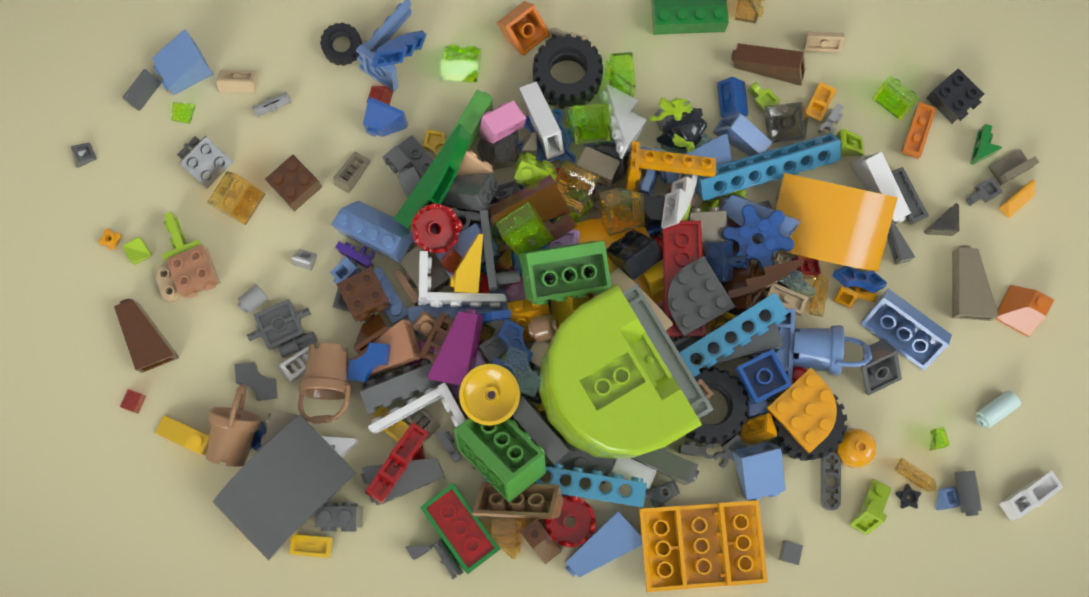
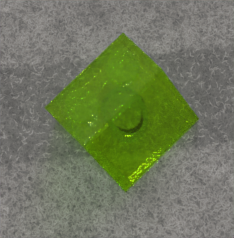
M633 52L610 53L609 61H606V80L609 79V85L634 98L636 84Z
M892 76L884 81L872 97L874 101L900 121L920 99L914 91L907 89L900 80Z
M609 103L571 106L567 108L569 129L575 145L612 141Z

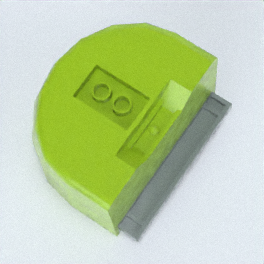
M616 284L580 305L558 326L541 361L539 394L548 421L570 445L594 457L629 459L664 448L700 427L702 423L699 418L714 410L637 284L623 293Z

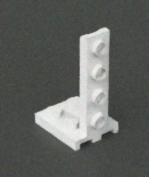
M420 251L418 306L430 304L431 307H442V304H450V307L455 308L462 307V305H470L471 308H480L482 305H489L490 308H501V305H505L506 296L504 294L430 292L431 277H427V274H431L432 257H428V251Z
M444 382L437 389L432 387L426 390L424 396L408 400L406 406L393 408L386 417L382 418V416L373 419L371 421L372 424L368 428L372 433L377 434L441 399L446 411L452 412L453 416L450 418L455 427H458L466 420Z

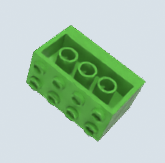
M590 241L519 253L526 300L531 301L532 304H547L549 299L556 300V302L568 300L567 296L582 298L587 297V293L599 295L612 287L605 241ZM546 275H548L547 281L544 280Z
M468 418L454 429L458 450L508 503L546 474L545 451L540 445H535L529 434L525 431L522 432L518 428L516 421L512 418L497 425H482Z

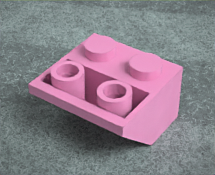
M514 100L510 103H503L498 109L488 111L482 116L479 137L493 144L523 128L526 117Z

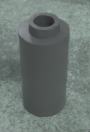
M975 470L955 472L961 513L965 512L966 516L979 515L978 511H982Z

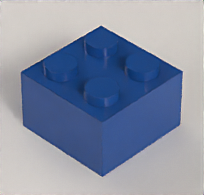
M774 349L735 368L753 404L792 386Z

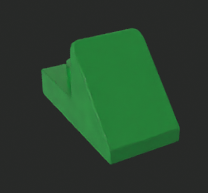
M984 124L978 130L970 164L974 165L1002 149L1001 146L990 143L993 137L991 125Z

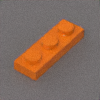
M918 102L901 150L902 154L916 159L921 157L937 109L936 107Z

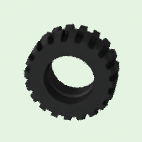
M566 34V37H561V35L555 36V40L549 39L546 41V46H540L538 53L534 57L533 83L537 81L545 100L548 99L550 105L555 106L557 104L560 109H564L565 106H569L572 109L574 105L578 104L582 107L585 105L586 100L590 102L594 98V94L598 93L603 76L602 57L598 54L596 46L591 47L589 40L583 41L581 36L576 35L575 38L571 37V34ZM569 60L581 65L585 70V75L575 83L566 84L557 81L551 75L550 70L558 62Z
M707 367L701 368L699 370L700 374L694 377L696 382L701 379L708 388L719 391L726 399L728 412L725 418L717 424L701 422L702 425L686 434V437L690 440L694 439L700 444L721 443L732 438L746 423V415L749 413L750 408L747 406L749 397L744 393V390H746L744 385L740 386L737 382L739 379L736 376H730V372L726 370L719 371V368L715 367L707 369Z
M833 394L835 401L838 400L839 398L835 394ZM836 401L837 415L834 427L830 434L810 453H807L771 414L777 431V437H774L772 442L781 448L783 454L787 453L790 458H798L800 461L825 457L829 453L834 452L838 448V444L842 443L845 438L843 433L847 432L848 427L844 425V422L847 421V414L843 415L842 410L845 408L843 404H838Z

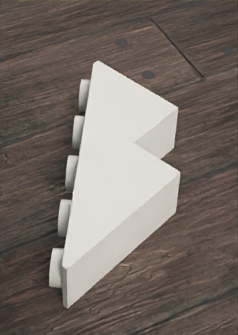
M607 84L605 90L600 92V101H602L604 113L608 119V126H610L612 131V138L615 140L616 151L619 153L620 158L623 159L631 148L632 141H636L641 134L646 119L633 113L638 102L637 99Z

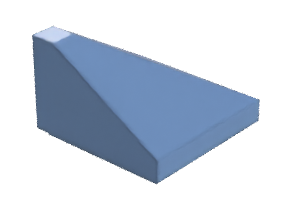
M955 486L939 489L936 510L960 506Z

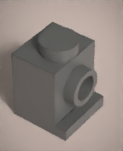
M397 145L382 157L384 163L395 174L397 172L400 174V171L405 168L413 167L410 159Z

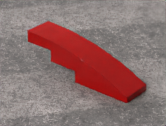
M412 422L390 452L388 459L379 469L377 476L365 493L382 504L421 448L429 432Z

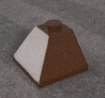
M379 314L371 315L362 324L353 347L357 353L365 349L369 342H374L389 330Z

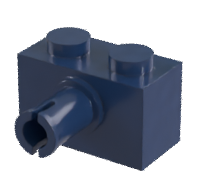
M733 241L705 242L706 260L720 282L733 280V267H748L749 262H741L748 260L747 255L733 256Z

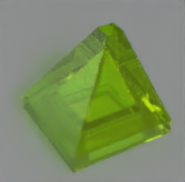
M173 102L172 121L190 124L195 104Z

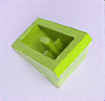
M841 129L837 133L836 137L841 140V156L864 155L863 137L845 129Z

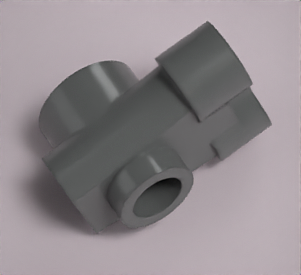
M674 480L657 487L652 485L649 489H646V495L651 500L653 508L665 507L664 503L680 494V490Z

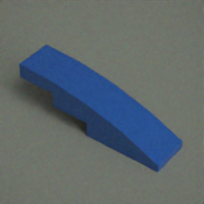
M421 30L398 36L386 42L376 50L371 66L375 68L402 63L404 57H410L415 50L422 49L427 34Z

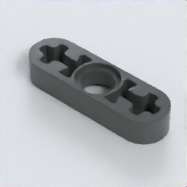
M834 452L821 458V505L829 511L838 509L841 504V459ZM830 456H832V460H835V464H832V470H836V473H826V470H830V463L826 462V459H829ZM829 475L833 476L836 480V484L833 487H829L826 484V478ZM826 490H836V493H831V498L835 500V504H832L831 507L829 503H826V499L830 498V492L826 493Z

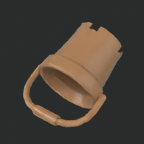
M320 343L319 348H314L315 344H311L309 346L304 377L300 381L298 388V410L306 421L313 424L331 423L344 414L350 400L351 386L347 380L348 348L346 347L342 351V345L333 343ZM304 396L323 400L344 399L340 411L332 416L309 417L303 409Z
M241 384L236 389L232 408L214 407L209 410L210 432L206 459L210 462L219 464L221 461L225 462L226 466L240 467L246 464L255 432L260 429L262 423L260 416L243 410L247 391L246 384Z

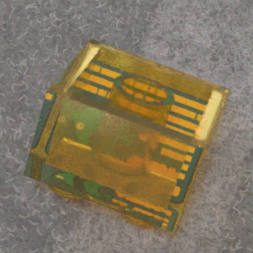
M565 160L555 179V183L570 211L580 216L582 215L600 176Z
M614 188L599 193L601 221L609 236L645 226L644 198L642 193L621 188Z

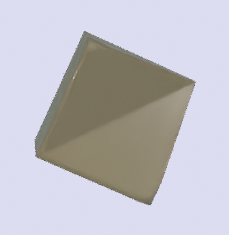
M536 132L523 138V154L527 152L534 156L537 155Z

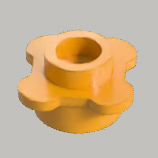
M107 228L98 242L101 246L105 245L110 250H113L119 245L121 234L118 232L114 233L110 228Z

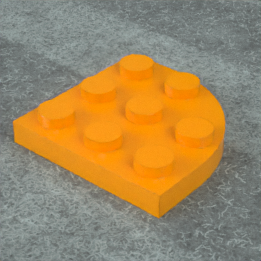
M812 368L808 369L792 386L786 389L767 407L770 413L807 453L813 451L830 434L837 415L836 401L831 389Z

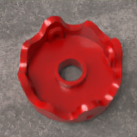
M438 203L422 207L415 213L410 226L411 235L415 244L420 249L429 253H444L458 242L462 222L450 207ZM433 223L439 226L437 234H433L430 231V226Z
M576 496L563 497L564 502L560 517L546 519V529L549 536L559 545L577 547L587 542L592 536L596 527L595 514L592 507L583 499ZM567 516L575 517L576 525L569 528L565 525L564 521Z

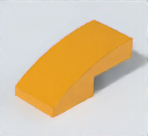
M819 82L804 114L821 122L837 89Z

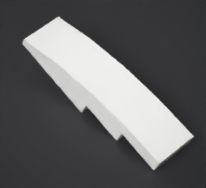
M679 173V179L672 183V191L665 194L661 224L663 229L678 224L686 213L694 194L698 175Z

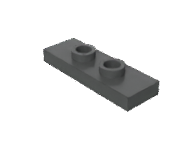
M413 135L400 143L398 147L410 159L416 171L423 177L433 160Z
M901 167L892 171L894 179L911 212L906 216L909 224L912 225L929 217L904 168Z

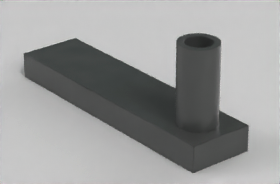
M488 210L480 211L489 291H496L499 284L520 282L519 270L495 273Z

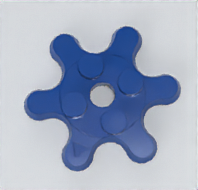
M553 109L551 112L561 131L564 154L547 160L537 138V160L541 162L543 160L549 162L561 160L564 165L575 164L576 156L569 151V145L571 142L581 140L583 131L578 127L572 129L564 128L561 123L563 112L560 109ZM526 116L524 127L531 134L535 131L529 116ZM523 141L516 144V151L519 154L522 153Z
M745 205L741 210L744 218L743 225L739 228L728 226L722 231V237L725 240L734 241L738 245V252L734 256L747 255L748 260L741 262L756 260L760 264L762 272L763 267L775 265L772 260L774 252L778 250L789 252L795 246L792 238L782 237L778 232L779 225L785 219V215L781 210H774L769 217L760 218L757 216L754 206ZM756 233L764 237V241L761 244H755L752 240L753 235Z

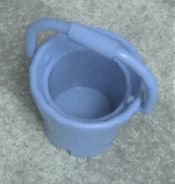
M832 325L830 328H795L793 367L812 368L813 370L825 371L828 375L839 376L842 366L860 367L868 364L872 359L870 346L859 339L844 336L842 325ZM845 341L853 342L863 347V361H843Z

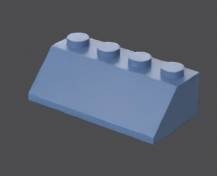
M360 201L341 208L331 224L340 234L399 263L413 242L411 231L395 221L394 217Z
M889 288L876 301L861 322V325L880 339H885L899 353L922 370H925L949 345L952 334Z

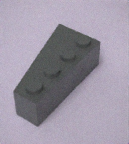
M423 359L419 361V365H406L401 368L402 371L394 373V371L383 374V378L378 380L375 378L369 379L368 382H364L365 385L361 386L360 394L366 410L370 414L375 412L374 407L376 406L387 407L392 405L391 403L395 402L396 398L404 400L414 395V391L421 393L444 382L428 379V374L433 364L430 360Z

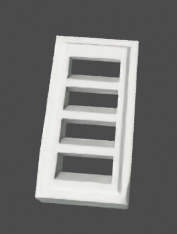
M310 345L279 365L280 372L290 384L304 374L306 365L300 358L303 357L307 362L308 355L306 353L309 352ZM295 361L301 367V369H297V367L294 365ZM290 367L294 374H291L287 368Z

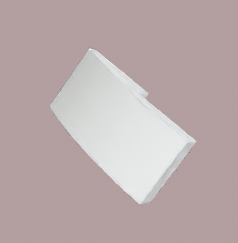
M616 458L610 472L624 475L623 478L631 480V477L643 478V482L647 483V488L649 489L657 470L631 458Z

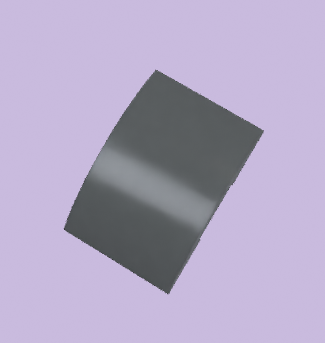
M299 415L275 435L236 473L216 496L213 503L269 561L357 472Z

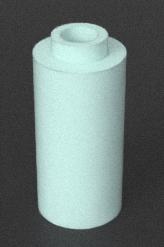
M1007 390L976 412V421L981 427L991 428L1020 407L1021 402L1012 391Z

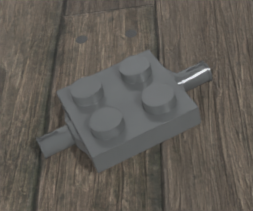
M287 299L254 314L257 330L247 334V337H249L250 342L261 337L265 341L268 350H272L292 341L294 337L298 338L305 335L301 319L311 315L308 307L297 312L291 300Z

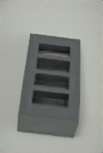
M895 223L891 224L887 240L894 263L897 265L910 262L915 256Z

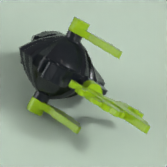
M661 97L659 106L664 111L657 117L651 116L650 121L663 120L668 115H674V118L666 122L662 129L664 133L657 137L656 141L668 147L687 149L688 152L694 151L695 146L702 138L701 135L707 128V122L701 118L703 116L702 108H692L691 102L684 105L687 99L675 97V100L672 99L670 102Z

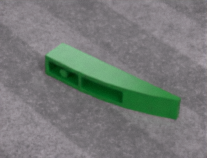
M458 124L394 217L395 221L411 231V221L419 209L430 204L442 203L459 171L471 134L461 124Z

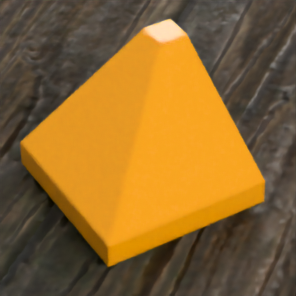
M852 286L854 291L860 293L858 299L870 302L876 301L877 292L871 293L864 288Z

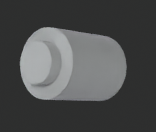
M255 284L238 298L239 303L237 305L244 313L247 311L252 313L269 298Z

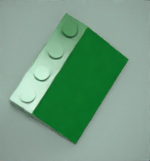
M651 0L653 35L725 32L729 23L726 0Z

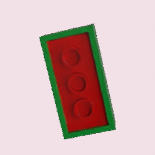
M454 483L420 507L467 574L501 550L480 518L473 516L472 507Z

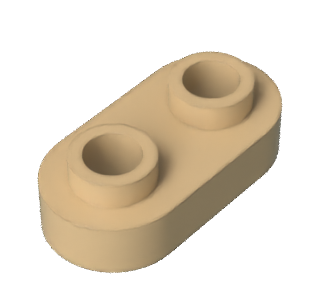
M160 266L156 270L155 277L161 296L170 303L177 302L181 295L177 291L169 266ZM167 271V276L162 277V274ZM173 289V292L168 295V290Z

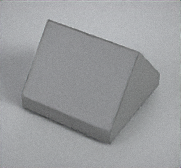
M299 249L292 256V262L294 266L312 271L317 254Z

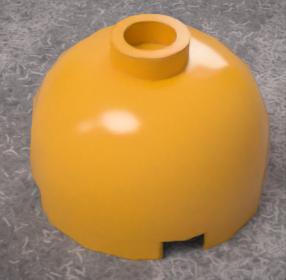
M850 429L843 433L845 438L842 443L838 444L836 449L841 462L850 468H861L868 465L875 458L877 452L874 438L862 429Z

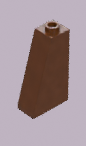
M738 43L736 50L732 52V61H734L736 69L802 86L806 70L803 51Z
M550 174L489 207L491 215L488 217L493 226L497 225L500 231L561 217L567 213L570 214L571 211Z
M736 243L733 245V256L738 252V245ZM756 260L747 261L749 262L747 268L733 267V280L720 282L726 293L730 290L746 287L745 280L754 277ZM752 295L731 300L735 307L728 311V313L742 314L751 307Z
M125 299L120 301V304L114 306L136 371L144 373L179 359L178 354L138 302L133 299Z
M537 518L520 531L545 564L561 552Z

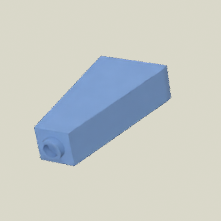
M728 134L718 136L695 148L694 151L685 153L687 155L716 158V166L732 162ZM659 171L661 181H664V184L673 183L679 179V173Z
M737 195L728 196L722 203L723 207L721 211H726V215L740 226L744 223L741 210L745 205L754 206L756 214L760 218L769 217L774 210ZM784 214L785 219L779 225L778 232L782 237H790L801 224V221ZM759 233L753 235L761 243L764 241L763 235Z
M616 512L587 542L565 561L567 564L565 569L573 577L577 575L580 578L641 546L642 537L619 512Z

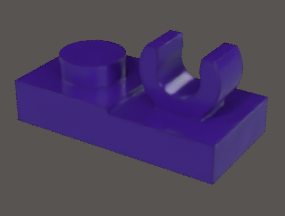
M339 241L335 248L340 254L367 269L374 266L371 260L374 259L376 253L372 251L370 255H365L366 246H363L360 254L355 251L356 248L348 242L343 244Z

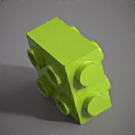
M527 152L525 154L520 153L513 169L516 182L524 186L527 184L532 185L550 174L555 181L557 174L553 163L547 160L541 162L536 159V156Z

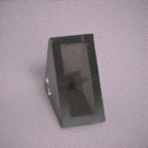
M955 203L924 233L927 235L953 236L959 232V205Z

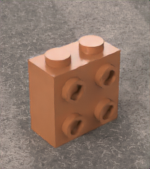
M203 245L166 259L177 291L184 298L195 297L198 295V292L212 290L217 284L221 283L210 253Z

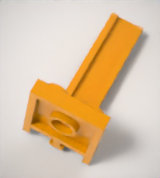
M632 141L626 170L625 190L637 193L638 182L636 180L640 181L641 169L714 177L716 174V158L640 149V142Z

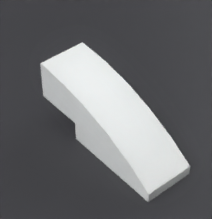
M1051 470L1008 496L999 505L1009 520L1012 521L1023 517L1033 508L1039 507L1064 487Z

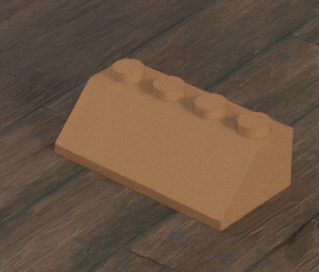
M482 482L472 514L473 516L554 519L560 517L564 501L560 485L532 484L508 503L489 482Z

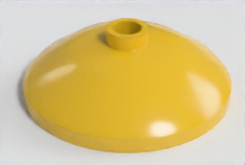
M496 364L480 365L472 369L463 379L459 391L460 404L465 414L476 423L482 425L503 423L518 408L520 402L518 381L509 370ZM490 391L495 392L493 399L489 398Z

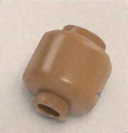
M550 314L533 317L528 325L530 336L538 342L552 340L559 326L557 319L554 320Z

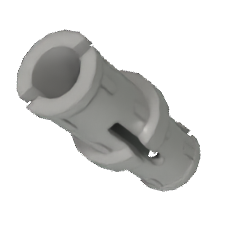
M287 92L272 99L269 97L267 101L252 106L256 116L259 117L270 111L275 112L277 108L292 102Z

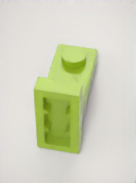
M172 212L164 214L166 219L164 225L166 230L171 233L172 238H170V242L174 248L162 254L166 263V259L200 245L204 246L199 240L187 244L177 216Z
M876 479L871 480L859 513L851 519L849 525L868 535L884 523L887 515L883 511L892 488Z

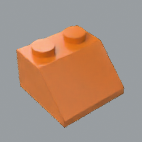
M523 1L496 22L505 38L522 56L549 36V31L535 5Z

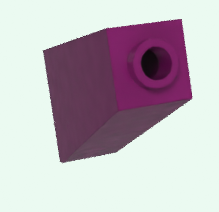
M466 309V312H458L428 374V379L461 385L465 376L475 368L484 316L478 315L477 310Z

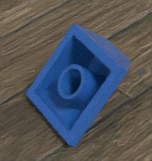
M369 97L363 125L368 134L384 137L407 129L408 123L404 111Z

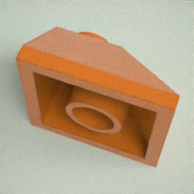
M1010 285L997 310L998 318L996 320L1029 337L1047 316L1054 299L1034 289Z

